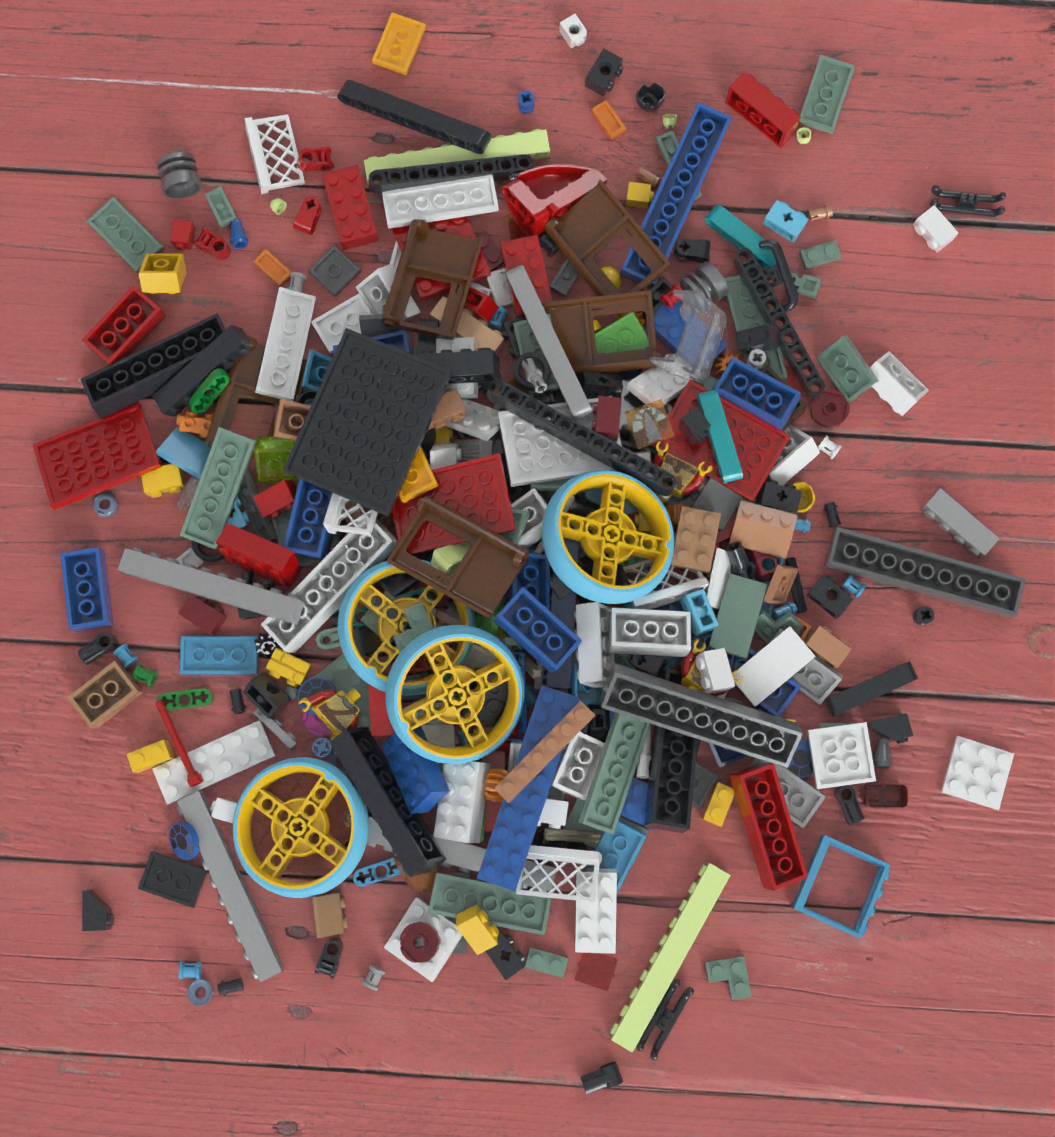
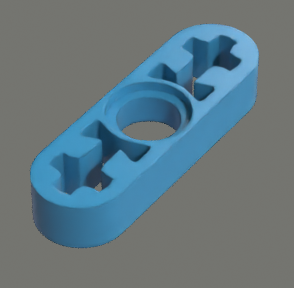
M394 858L358 869L353 875V881L357 886L364 887L400 875L401 872L398 868L392 870L394 874H390V867L387 862H391V866L395 865ZM380 865L387 869L384 877H379L376 874V868ZM372 868V875L375 880L372 881L371 876L365 879V883L361 880L358 881L357 877L360 876V872L365 875L370 873L368 869Z

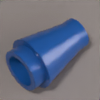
M233 220L231 221L230 243L235 249H243L248 245L249 239L243 228L242 221Z

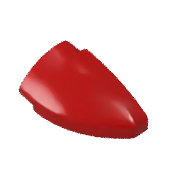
M567 164L545 165L519 173L515 180L502 187V193L520 229L526 236H532L545 232L544 226L555 217L561 218L598 184L600 179L605 185L607 179L600 171L588 167Z

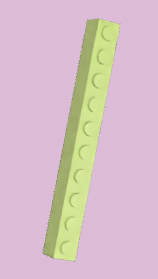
M534 129L528 133L516 132L510 136L498 135L491 139L483 154H476L455 145L444 144L438 148L426 147L420 151L408 150L402 154L390 153L384 157L372 156L364 160L369 184V174L374 170L521 154L530 156L533 161L550 158V147L546 129ZM433 174L428 175L431 178L436 177ZM415 176L410 177L413 180L418 179ZM397 178L391 179L394 182L399 181ZM378 180L373 181L376 184L381 183Z
M711 863L701 866L698 872L700 876L698 881L691 884L688 890L690 893L688 899H683L678 908L680 910L678 917L674 916L668 926L671 928L668 935L664 934L659 942L661 947L658 953L654 952L649 960L651 965L648 971L644 969L639 978L641 981L639 987H634L629 996L631 998L629 1005H624L619 1014L622 1016L619 1023L615 1022L610 1030V1034H612L611 1040L632 1053L730 877L728 873Z

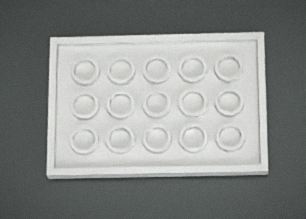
M598 398L587 399L592 411L594 403H598ZM566 402L548 405L574 420L573 414ZM526 408L527 411H534L532 408ZM509 411L498 412L511 487L574 478L577 475L590 471H616ZM590 413L576 421L591 429L592 420L596 421V414ZM543 417L546 421L551 420L549 417ZM560 426L562 430H568L567 427ZM578 435V436H577L578 439H581V440H584V439H585V438H584L583 436H581V435ZM618 435V440L613 442L622 446L620 435ZM593 445L596 449H602L600 445ZM611 454L613 458H619L616 454Z

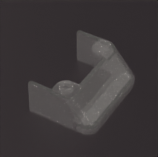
M674 290L673 294L683 301L680 314L682 319L687 322L676 355L667 354L664 358L651 357L650 361L666 373L692 380L696 383H704L708 379L726 326V314L699 291Z

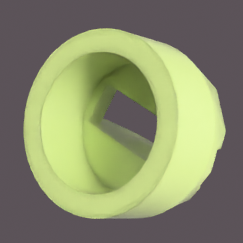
M665 114L662 116L664 127L668 129V126L672 128L676 126V114Z
M805 127L798 129L796 133L797 141L800 144H807L811 139V130Z
M275 198L270 203L272 211L277 215L282 214L287 206L286 202L280 198Z

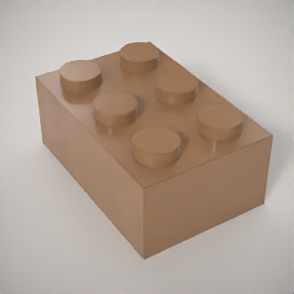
M682 506L670 566L706 573L710 572L721 513Z
M113 661L67 698L89 727L98 729L143 694V691L120 662Z

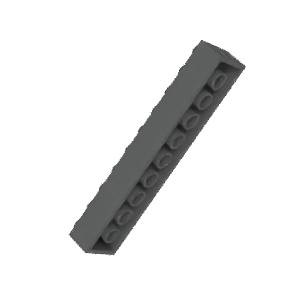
M840 527L833 530L824 563L825 568L1009 619L1016 617L1018 614L1026 580L1014 575Z
M615 663L612 665L600 695L601 708L788 768L803 735L798 723Z

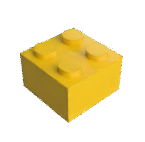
M146 254L139 270L142 293H180L187 274L184 255Z

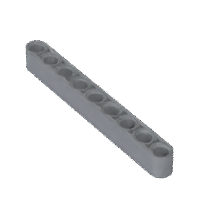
M521 264L505 272L563 397L573 414L574 420L576 421L593 413L524 266Z

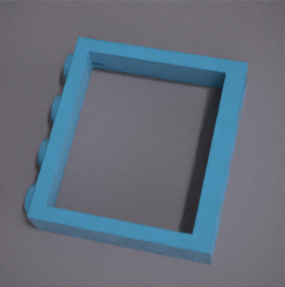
M821 835L806 870L808 877L802 879L791 908L857 938H861L868 929L867 921L869 917H872L876 910V906H874L876 899H879L883 893L882 884L890 876V864L826 835ZM829 845L878 866L853 929L804 907Z

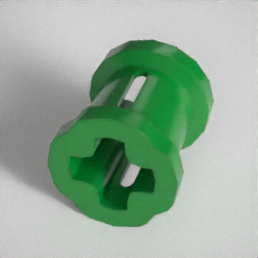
M139 664L133 673L132 679L147 683V686L152 687L158 677V671H151Z

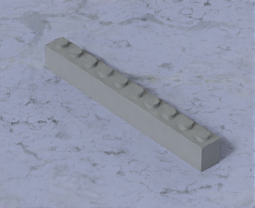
M133 547L132 550L125 548L118 570L125 574L298 625L305 604L299 600L300 596L292 593H288V596L282 595V591L275 588H270V591L265 590L263 585L254 582L253 585H248L246 580L237 577L235 580H231L229 575L218 572V575H214L212 570L203 567L197 570L194 569L195 565L186 562L180 565L177 564L178 560L169 557L166 560L160 559L161 555L152 552L147 555L144 554V550Z
M196 791L178 800L179 806H177V810L180 816H184L186 822L191 824L196 830L199 837L197 848L200 847L199 852L203 857V860H201L202 865L206 871L209 870L210 882L213 888H217L220 894L218 896L222 907H226L228 912L226 917L229 923L233 924L236 929L234 934L237 941L243 944L245 949L243 954L245 959L250 961L253 966L251 971L254 978L262 982L285 970L218 823L215 818L211 817L212 812H210V806L203 791Z
M368 816L369 832L366 845L375 847L376 844L384 846L383 850L393 852L388 840L383 837L378 823L371 816ZM434 837L447 859L440 864L441 866L451 868L452 865L459 866V871L470 873L473 870L479 873L487 848ZM526 859L525 868L530 872L537 864L535 861ZM546 864L542 866L547 874L557 868ZM540 868L531 875L536 883L546 877ZM555 873L553 876L550 877V878L553 880V882H554L556 873ZM528 877L523 882L522 888L534 887L535 884ZM548 879L539 887L543 892L552 890L553 884Z

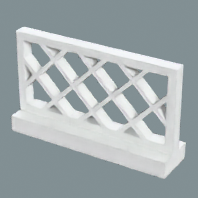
M288 114L252 120V117L245 118V130L261 194L268 193V190L305 184L303 172L297 166L298 152ZM277 122H286L284 131L275 127ZM265 124L269 129L264 134L258 130L257 125ZM272 129L281 134L276 141L268 137ZM283 136L291 142L288 148L279 143ZM265 139L274 144L269 151L262 147ZM276 146L285 151L281 158L272 153ZM287 153L295 158L292 165L283 160ZM269 156L278 161L274 168L266 164ZM280 163L289 168L285 175L276 170ZM293 170L299 174L300 179L291 180L287 176ZM273 173L282 178L279 183L271 184L270 178Z
M333 493L323 522L328 533L336 534L339 531L371 536L378 512L369 510L365 513L362 508L363 506L360 504L347 511L345 506L350 500ZM360 509L363 515L353 520L350 515ZM347 516L352 521L346 526H340L341 520ZM365 519L368 520L367 529L358 528V523Z
M652 560L623 567L625 573L631 571L637 574L634 581L629 580L630 585L635 584L639 576L645 577L647 575L642 570L644 567H651ZM672 566L671 570H668L666 573L668 576L665 582L661 581L659 583L662 585L661 590H652L649 594L631 601V609L650 610L681 600L690 593L702 589L706 592L709 583L700 571L686 569L682 576L673 572L675 567ZM688 570L696 573L698 579L691 580L686 578ZM670 576L680 579L679 584L675 586L667 582Z
M530 846L526 859H533L537 866L528 872L524 864L516 894L586 902L596 901L599 866L602 861V855L599 852ZM548 861H553L557 868L547 874L542 866ZM567 863H572L576 870L567 876L561 868ZM587 865H593L594 873L586 878L581 870ZM540 868L546 877L536 883L531 875ZM560 870L565 879L556 885L550 877ZM579 872L585 881L575 887L570 879ZM529 877L535 886L529 891L522 890L523 882ZM549 879L554 888L548 893L543 892L539 886ZM567 881L574 888L568 895L563 894L559 889ZM588 883L592 888L591 897L582 896L578 890Z

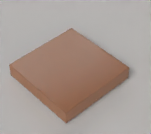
M777 565L763 601L771 604H785L798 569L793 566Z

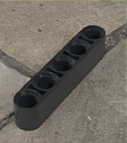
M908 661L825 699V702L832 717L919 678L911 662Z

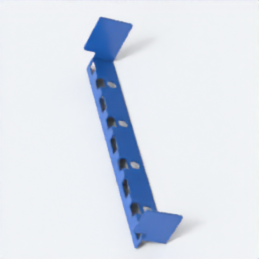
M513 652L512 654H516L518 664L521 663L520 670L525 689L524 653ZM526 691L522 709L524 719H522L521 713L518 721L519 738H509L507 741L521 740L524 738L522 737V732L526 733Z

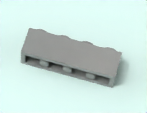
M941 488L921 508L926 517L931 520L934 519L939 523L938 526L943 531L953 535V539L958 544H963L967 547L968 552L974 557L980 559L985 556L999 540L994 533Z

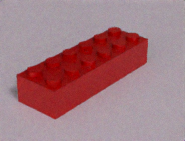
M762 762L730 774L729 776L763 888L775 891L807 878V871L774 763Z

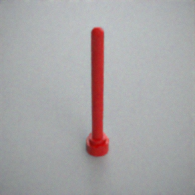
M158 700L156 707L188 773L186 781L190 788L204 782L202 774L195 771L163 701Z

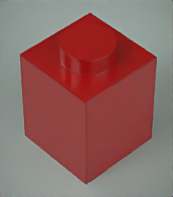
M174 219L170 242L176 249H192L196 232L193 222Z

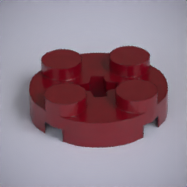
M827 389L823 391L820 397L813 399L810 411L814 422L823 427L833 428L839 426L847 418L850 407L841 392ZM831 404L835 411L828 413L825 407Z
M421 921L408 925L400 935V949L403 956L415 963L431 960L437 954L441 944L437 930L429 923ZM416 938H419V939H420V938H423V939H424V941H423L424 946H423V947H422V946H419V947L416 946V944H417V941L415 940Z

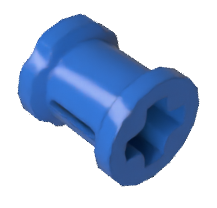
M528 90L522 91L518 96V108L522 113L528 114L534 110V94Z

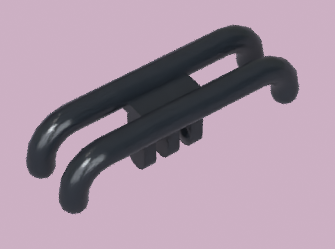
M938 185L932 186L931 192L935 196L956 199V205L940 204L937 199H932L930 206L935 205L939 211L987 217L999 216L1005 212L1003 206L997 209L975 208L978 202L996 203L1006 198L1005 192H1001L998 195L941 190Z
M762 240L758 244L759 247L771 248L777 266L766 269L763 273L768 274L771 272L772 276L767 277L768 281L774 279L775 283H770L771 287L784 283L789 301L782 307L785 313L789 312L798 303V293L783 249L776 240Z
M678 979L672 980L636 1045L638 1051H643L645 1043L655 1025L662 1031L650 1052V1057L653 1060L658 1058L659 1051L690 996L694 994L693 988H686L674 1010L672 1011L666 1006L670 998L680 985Z

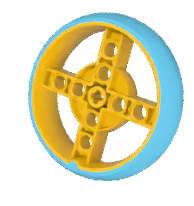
M597 470L577 475L564 483L555 492L544 513L542 541L549 564L559 579L582 597L606 604H621L634 601L655 589L670 567L674 552V531L666 508L650 488L627 474L610 470ZM588 489L602 490L600 509L591 512L586 518L563 512L567 501L576 493ZM625 499L632 503L643 515L652 535L636 531L632 520L623 513ZM563 537L581 543L584 552L594 561L592 577L584 572L572 559L565 546ZM631 555L653 561L648 574L639 582L628 586H615L617 564L626 561Z
M422 560V561L426 562L427 564L431 565V564H430L431 562ZM386 561L371 567L355 580L342 601L338 616V637L347 662L360 678L386 692L388 677L381 673L396 654H400L398 647H393L390 644V638L405 632L402 623H408L403 610L422 602L433 628H436V619L432 609L444 595V593L428 585L418 599L402 597L391 601L372 585L387 576L406 572ZM427 592H435L436 600H429L426 596ZM371 598H380L381 605L379 607L373 606ZM453 599L459 613L460 625L476 627L474 610ZM359 601L379 616L378 634L383 642L368 662L360 654L353 634V618ZM388 609L396 611L397 617L395 619L387 617L386 612ZM459 641L454 651L445 643L442 644L451 664L462 666L466 663L473 647L472 642ZM378 653H386L388 656L387 662H380L377 658ZM436 656L434 661L437 663L442 662L443 656ZM451 673L444 674L443 681H448L451 678ZM434 674L422 679L404 680L402 695L409 696L426 693L427 685Z
M441 626L416 637L396 658L386 684V709L394 731L412 751L426 759L439 763H467L490 754L511 735L523 709L524 680L514 655L494 635L472 626ZM452 641L476 643L489 650L498 660L477 671L462 665H452L442 644ZM425 653L434 672L427 685L426 697L402 709L401 696L404 680L415 661ZM442 655V662L435 664V657ZM490 672H495V677L492 680H487V675ZM451 673V678L448 681H443L444 674ZM477 681V687L469 689L470 683ZM507 681L508 697L504 711L495 726L485 734L477 717L484 704L485 692ZM455 691L458 692L457 698L453 697V692ZM436 700H442L440 707H433ZM463 708H468V713L460 716V711ZM424 709V714L421 717H415L417 710ZM437 718L445 723L459 724L468 744L457 747L435 745L423 740L413 729ZM476 725V730L473 733H468L469 727Z
M290 758L265 768L246 786L234 812L233 841L242 866L259 885L285 897H313L339 885L358 865L368 839L369 821L367 808L362 801L359 791L353 786L352 780L336 766L315 758ZM306 772L321 776L307 798L297 797L284 803L267 790L272 783L292 773ZM322 789L326 790L324 799H321L319 795ZM338 790L344 796L351 815V836L348 847H345L329 835L330 823L325 810ZM269 800L273 803L270 810L266 806ZM311 805H313L315 808V812L312 816L308 812V809ZM255 808L272 819L271 833L276 843L263 863H261L255 852L251 836V822ZM284 811H287L288 818L286 821L282 819V813ZM298 824H302V825H301V827H303V830H302V831H299V830H298V829H299V827H297ZM315 833L319 835V842L317 844L313 842ZM289 838L292 840V847L290 849L286 846ZM331 844L335 847V853L333 855H330L328 852V848ZM317 852L335 865L323 877L309 882H290L280 878L293 857H306ZM277 855L281 857V863L279 866H277L275 863V858Z

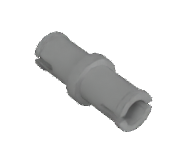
M527 358L526 360L529 365L525 361L522 362V367L527 373L526 377L533 384L535 391L542 393L543 391L540 386H542L544 391L547 389V385L542 378V372L540 369H537L532 358Z

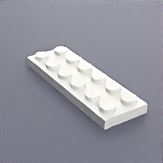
M492 174L382 192L388 229L408 226L414 219H420L427 223L499 211Z
M279 287L255 393L293 402L316 300L315 296Z
M261 720L187 753L195 771L201 773L204 782L197 786L189 787L186 781L188 773L180 756L152 770L165 801L169 805L196 791H200L273 758L276 754Z

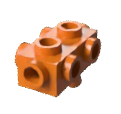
M186 411V413L178 414L177 425H179V431L199 433L200 437H207L214 413L198 415L192 411Z

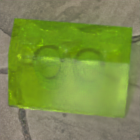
M257 437L254 454L258 482L299 481L300 478L282 471L295 441L279 437Z

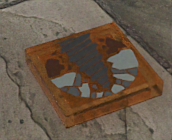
M662 399L625 412L638 449L674 436Z

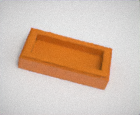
M607 100L591 108V113L610 140L626 131V127Z
M266 248L253 261L279 287H282L291 278L290 273L292 271Z

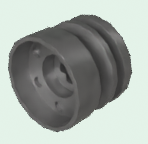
M174 152L161 157L157 161V169L159 170L161 186L165 197L183 199L201 191V179L197 173L198 167L193 154Z
M708 261L695 269L696 275L689 273L687 277H683L679 281L685 297L699 312H703L707 307H711L713 304L712 299L719 301L729 293L728 286L721 273Z

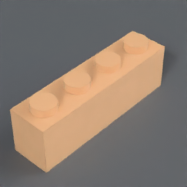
M444 296L430 313L431 319H439V326L447 302V298ZM464 308L455 336L458 338L474 337L478 342V351L480 348H491L497 354L504 345L503 335L495 329L493 331L488 328V324L485 321L472 317L473 314Z

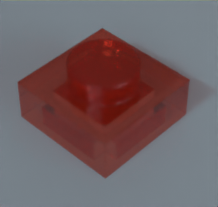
M510 220L508 223L510 240L527 237L516 221Z

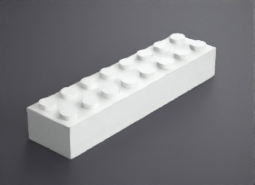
M377 518L371 536L348 533L291 592L300 596L299 600L305 603L298 625L272 617H267L261 625L285 652L295 653L341 606L348 589L355 580L371 567L382 563L392 553L398 540ZM365 519L358 523V528L367 529L368 520Z

